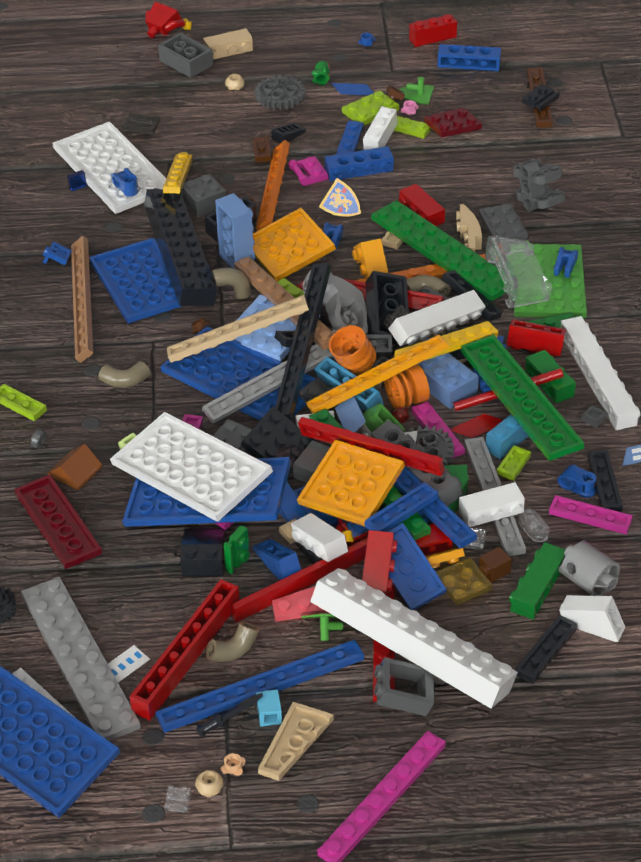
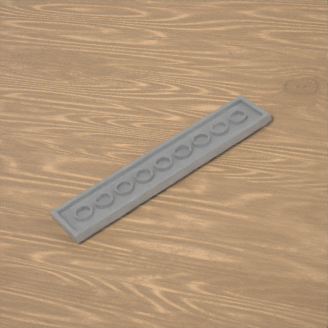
M60 576L22 590V598L91 729L108 741L141 729L137 716L131 710L126 696Z

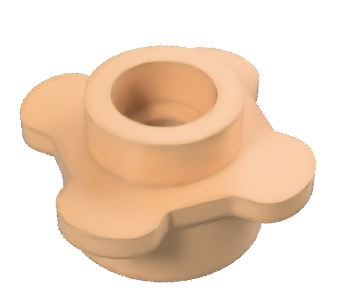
M235 753L225 756L221 772L223 774H234L235 776L242 775V767L246 763L245 758Z

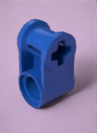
M128 168L117 174H111L114 186L121 190L124 195L135 196L138 194L137 177Z
M569 465L557 479L558 484L563 489L574 492L581 497L590 498L596 493V488L594 487L596 475L576 465Z

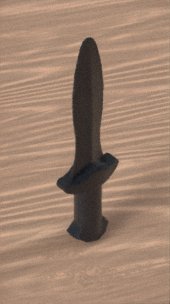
M263 694L254 695L223 714L219 715L216 712L214 719L202 726H197V734L204 737L206 733L218 726L224 728V722L253 705Z

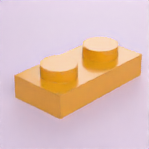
M453 548L425 557L432 568L440 566L441 562L447 561V564L458 562L459 557H463L465 554L463 548Z

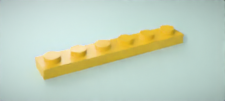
M186 152L176 154L164 183L163 193H181L192 163V154Z
M489 321L442 335L441 337L447 342L449 348L428 359L459 350L464 344L491 335L498 337V330ZM423 342L395 350L394 357L404 353L405 351Z

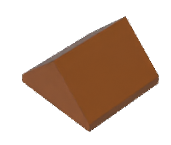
M84 443L72 449L47 474H50L53 479L76 490H80L102 468V464Z

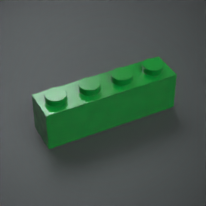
M544 542L541 549L536 550L534 561L532 563L529 562L525 576L520 577L516 591L513 590L510 594L511 612L534 620L561 574L559 567L565 558V549Z

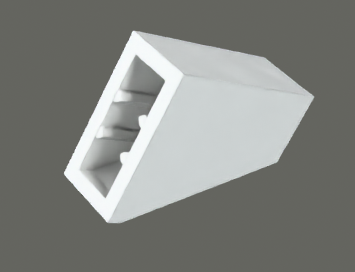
M567 595L560 606V615L577 623V629L619 642L625 625L612 596Z

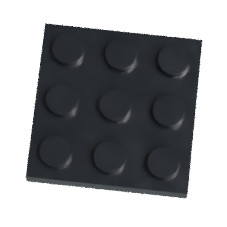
M272 407L243 439L241 445L258 459L289 457L291 461L289 478L293 473L294 462L310 442L316 440L301 435L300 428L275 407Z

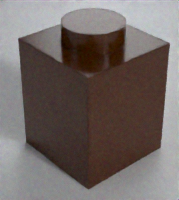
M497 547L479 557V573L492 583L511 573L512 559L500 547Z

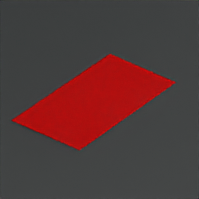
M482 414L450 430L474 438L492 430L503 420Z

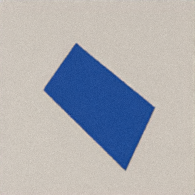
M331 83L340 94L371 95L374 93L367 84Z

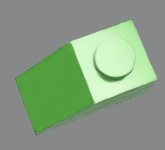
M381 403L365 410L363 414L366 421L364 424L371 433L388 420L394 425L398 424L403 432L405 431V428Z

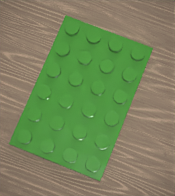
M512 244V277L517 280V287L513 288L514 317H551L573 313L574 317L582 316V318H586L587 310L581 245ZM560 247L570 251L578 250L577 262L570 278L564 276L565 266H562V271H560L558 276L554 275V266Z

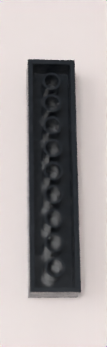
M158 188L147 189L144 207L179 306H214L217 286L182 194L163 193V189Z

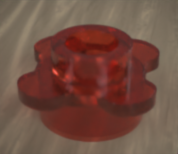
M396 408L392 415L402 424L409 419L407 413L409 408Z

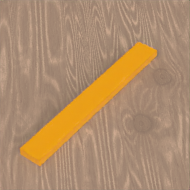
M437 335L306 402L307 407L312 414L323 409L328 410L449 348L448 344L440 335Z

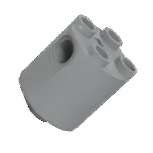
M582 540L575 546L570 545L566 548L564 552L565 558L559 567L561 574L592 596H603L615 588L620 572L618 563L585 540Z

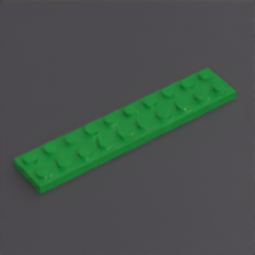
M396 200L371 214V220L446 271L455 270L491 302L517 287L516 279Z
M495 335L461 346L462 354L548 461L584 449L583 440Z

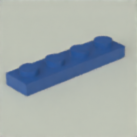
M357 121L347 122L336 155L356 151L364 129V123Z
M424 482L366 519L365 527L372 531L387 532L438 499L439 492Z

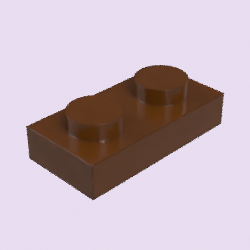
M252 138L255 162L264 163L271 161L269 138Z

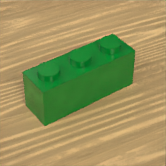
M546 350L527 356L525 371L531 378L556 369H562L564 377L539 385L555 404L574 397L575 380L565 372L564 368L555 361L553 356H550Z

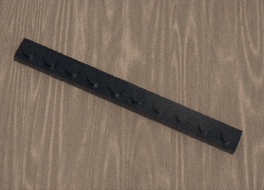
M329 263L312 265L305 292L309 310L299 315L275 408L288 419H292L294 416L332 268Z

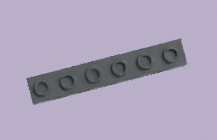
M390 420L371 433L372 438L382 439L389 443L400 444L403 447L413 450L417 449L426 453L420 444L416 445L409 434L405 435L402 428L398 424L394 425ZM405 466L422 483H427L439 492L438 498L447 507L463 495L460 480L456 476L452 477L445 466L442 476Z

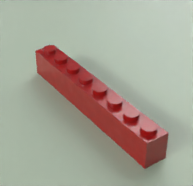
M222 579L216 584L129 696L131 710L136 715L149 721L153 718L156 711L160 709L207 647L209 641L214 638L232 614L231 604L240 600L239 586Z

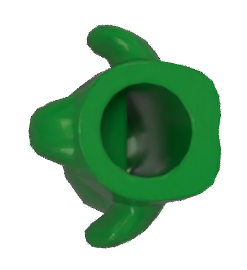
M319 61L315 65V70L311 72L314 77L312 82L325 85L330 79V66L326 61Z

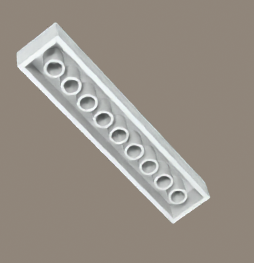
M338 568L319 579L310 602L487 707H494L510 693L518 674L511 666L499 662L491 654L480 651L472 643L463 641L456 637L453 632L444 630L434 621H429L420 616L418 612L406 608L401 602L387 597L382 591L368 586L365 581L356 579L346 570Z

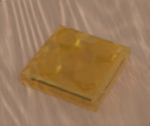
M471 558L436 572L447 589L446 593L456 605L492 590L491 582Z

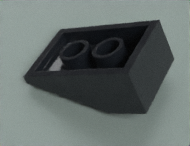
M223 528L184 529L180 556L182 576H223L225 530Z

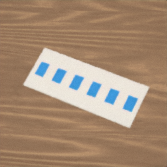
M133 645L109 662L108 666L117 682H120L149 661L150 658Z

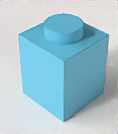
M278 690L256 692V695L259 693L263 694L257 701L260 727L282 724Z

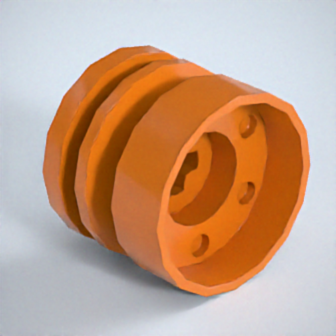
M353 325L342 327L330 339L329 350L339 365L354 375H360L368 371L375 363L376 350L362 328Z
M418 364L384 381L387 397L390 404L396 410L410 407L412 403L419 404L429 400L430 389L427 377Z

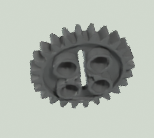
M273 75L272 78L267 77V80L262 79V83L258 82V86H255V98L258 100V104L262 103V106L267 105L268 109L273 107V110L276 108L280 110L282 108L288 109L289 106L294 108V104L299 105V102H303L306 95L305 85L302 84V81H298V78L293 80V76L287 78V75L281 77V75L275 77Z
M428 425L424 429L418 426V430H416L418 431L416 445H419L420 440H423L424 449L427 454L437 455L442 458L444 466L452 463L455 449L452 438L448 436V433H443L442 428L437 431L436 426L432 427V429H429Z

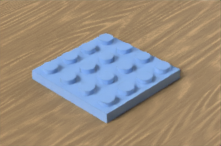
M259 295L237 320L275 305L265 296ZM287 318L285 321H278L266 328L257 329L248 335L239 336L235 340L241 342L243 346L282 361L290 352L291 347L282 346L274 338L275 332L295 331L296 325Z

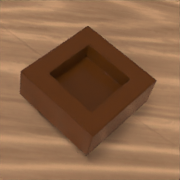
M390 85L386 90L389 94L388 97L396 101L397 99L403 100L405 96L403 91Z

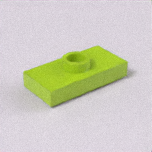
M513 445L497 468V474L514 481L531 457V452Z

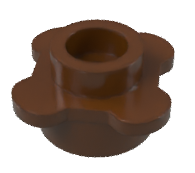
M204 318L198 319L191 324L193 327L191 333L196 331L199 333L210 321L206 322Z

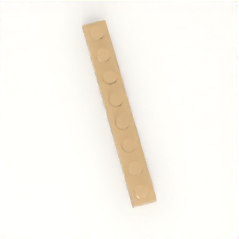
M304 295L169 346L167 347L168 358L170 362L180 361L184 357L198 354L208 348H214L221 343L232 341L244 334L248 335L257 329L266 328L278 321H285L291 316L303 314L309 310Z

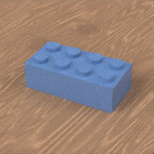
M234 193L215 200L219 255L231 268H234L235 262L248 256L254 261L253 245L255 242L253 239L254 227L252 224L253 212L251 208L247 207L242 199L238 198Z
M446 353L418 363L427 377L430 394L449 409L454 407V402L469 398L478 393L479 376L451 354Z

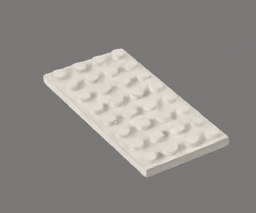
M110 121L53 142V148L115 214L144 203L147 189H163L166 178ZM128 168L137 177L138 194L135 196L124 195L121 190L114 186L111 174H117Z
M166 412L161 414L110 458L112 465L217 522L273 472L270 465Z

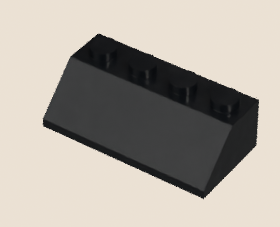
M373 271L365 282L368 335H392L388 328L395 319L409 314L407 277ZM392 335V345L397 344L398 342Z

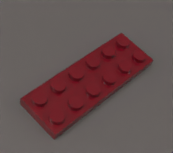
M50 474L14 489L15 495L65 570L102 554V548Z

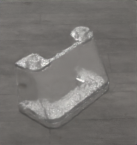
M500 235L489 236L485 257L488 263L496 264L504 282L503 290L509 295L505 301L508 309L549 301L552 285L547 281L538 262L533 244L523 239Z

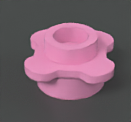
M408 100L404 102L401 112L408 115L416 114V109L419 106L416 102Z

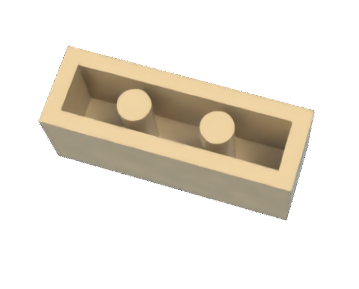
M246 28L203 38V44L212 49L213 60L253 51L252 36Z

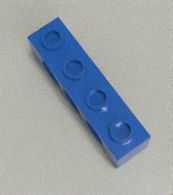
M439 44L437 67L499 71L501 48Z
M389 146L326 156L325 170L328 173L329 181H335L337 178L342 180L394 171V157Z

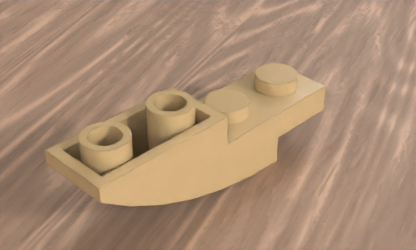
M460 204V211H456L457 232H460V239H464V245L472 251L481 250L482 232L479 222L469 208L464 204Z

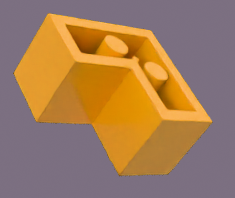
M381 238L361 242L353 247V259L356 260L357 264L361 263L360 273L364 275V278H368L373 271L388 273Z

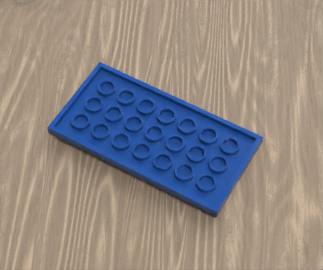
M206 326L196 336L211 331L213 329ZM234 339L221 343L214 348L205 349L198 354L184 357L180 361L170 362L168 359L161 365V372L217 399L283 362L243 346L241 342ZM306 373L304 374L294 416L306 405V402L312 400L324 388V382ZM280 387L239 409V411L261 420L272 407L276 406Z
M259 458L258 460L270 465L273 472L218 522L136 478L122 522L124 527L277 520L291 465L290 458Z
M0 666V776L60 818L119 755L120 750L117 746Z

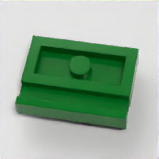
M242 525L229 537V542L224 543L225 569L230 574H233L234 568L238 569L250 556L248 528Z

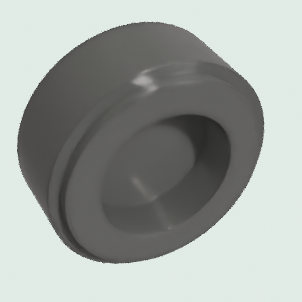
M41 429L35 431L31 439L32 447L40 449L44 445L47 438L46 431Z

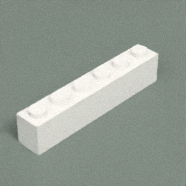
M472 290L396 318L388 329L400 346L405 344L411 345L418 339L424 340L431 334L437 335L444 329L450 330L457 324L463 325L470 319H478L486 306L476 292Z

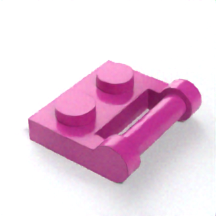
M315 156L299 161L293 159L288 163V167L296 173L299 182L303 186L328 179V173Z

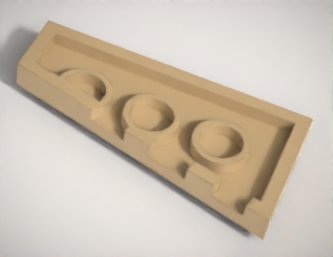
M292 702L258 768V774L279 781L334 720V714Z

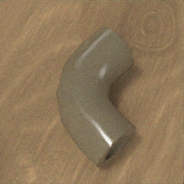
M234 268L212 270L217 287L224 285L232 286L234 296L238 299H245L251 295L249 279L242 271Z
M417 275L407 279V290L420 292L423 287H429L445 296H448L451 291V287L446 282L435 276Z
M141 361L125 370H120L110 364H106L99 371L98 378L115 388H129L143 382L150 376L151 372L149 367Z
M239 622L237 631L230 640L220 641L212 639L209 641L206 648L207 659L215 662H231L241 658L252 647L259 628L251 623Z

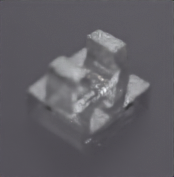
M168 786L165 811L188 813L191 788Z

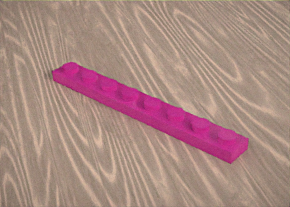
M427 731L317 850V856L326 862H342L445 748L446 741Z

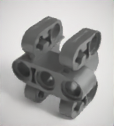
M531 159L512 167L513 176L519 178L520 188L515 191L517 201H523L526 211L531 212L538 208H549L565 201L564 191L559 188L553 190L547 184L562 176L561 166H554L551 163L541 164L540 159Z

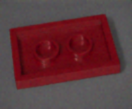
M466 108L438 114L434 113L425 116L424 122L441 138L482 128V123Z

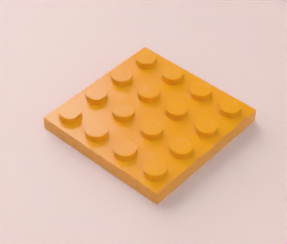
M302 208L253 233L255 258L276 281L291 275L336 250L335 244Z
M335 440L297 498V502L299 505L365 527V520L376 514L404 469V461Z

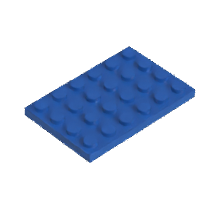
M154 238L89 257L90 264L127 323L182 307L178 304L162 255Z

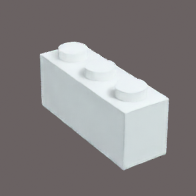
M381 106L363 138L364 150L385 147L397 126V111L395 109Z
M514 482L459 497V512L465 523L472 527L523 513L525 498Z
M312 513L291 523L292 537L295 542L300 543L307 550L312 551L325 561L329 562L348 552L345 535Z

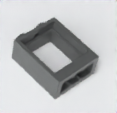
M384 657L380 665L376 666L374 677L377 678L374 695H377V705L427 716L434 705V677L432 673L418 665ZM390 676L417 682L418 695L390 689Z

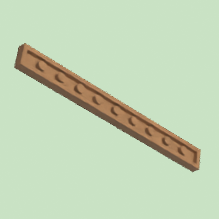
M85 236L80 237L71 245L75 359L80 363L93 354L88 239Z
M249 256L234 263V268L242 271L248 277L249 282L275 306L294 299L286 289ZM299 315L289 317L297 326ZM318 319L313 341L322 350L329 348V342L334 333Z

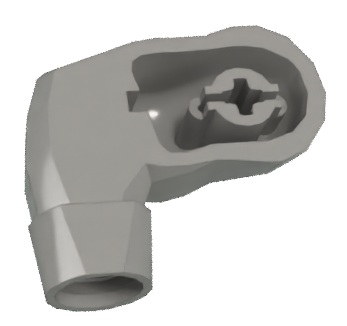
M311 270L309 271L303 282L302 288L304 294L306 292ZM330 272L322 304L326 308L334 333L348 325L358 326L362 328L365 334L368 333L366 322L367 308L362 292L354 285L332 275Z

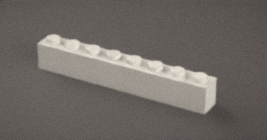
M582 316L561 320V328L566 329L564 342L602 408L608 413V418L615 430L637 426L640 410L633 403L632 396L627 393L624 383L618 378L617 371L612 368L609 358H606L602 346H599L596 336L591 333L588 323H585Z

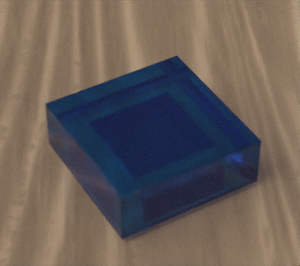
M83 170L67 175L71 191L86 186L85 172Z

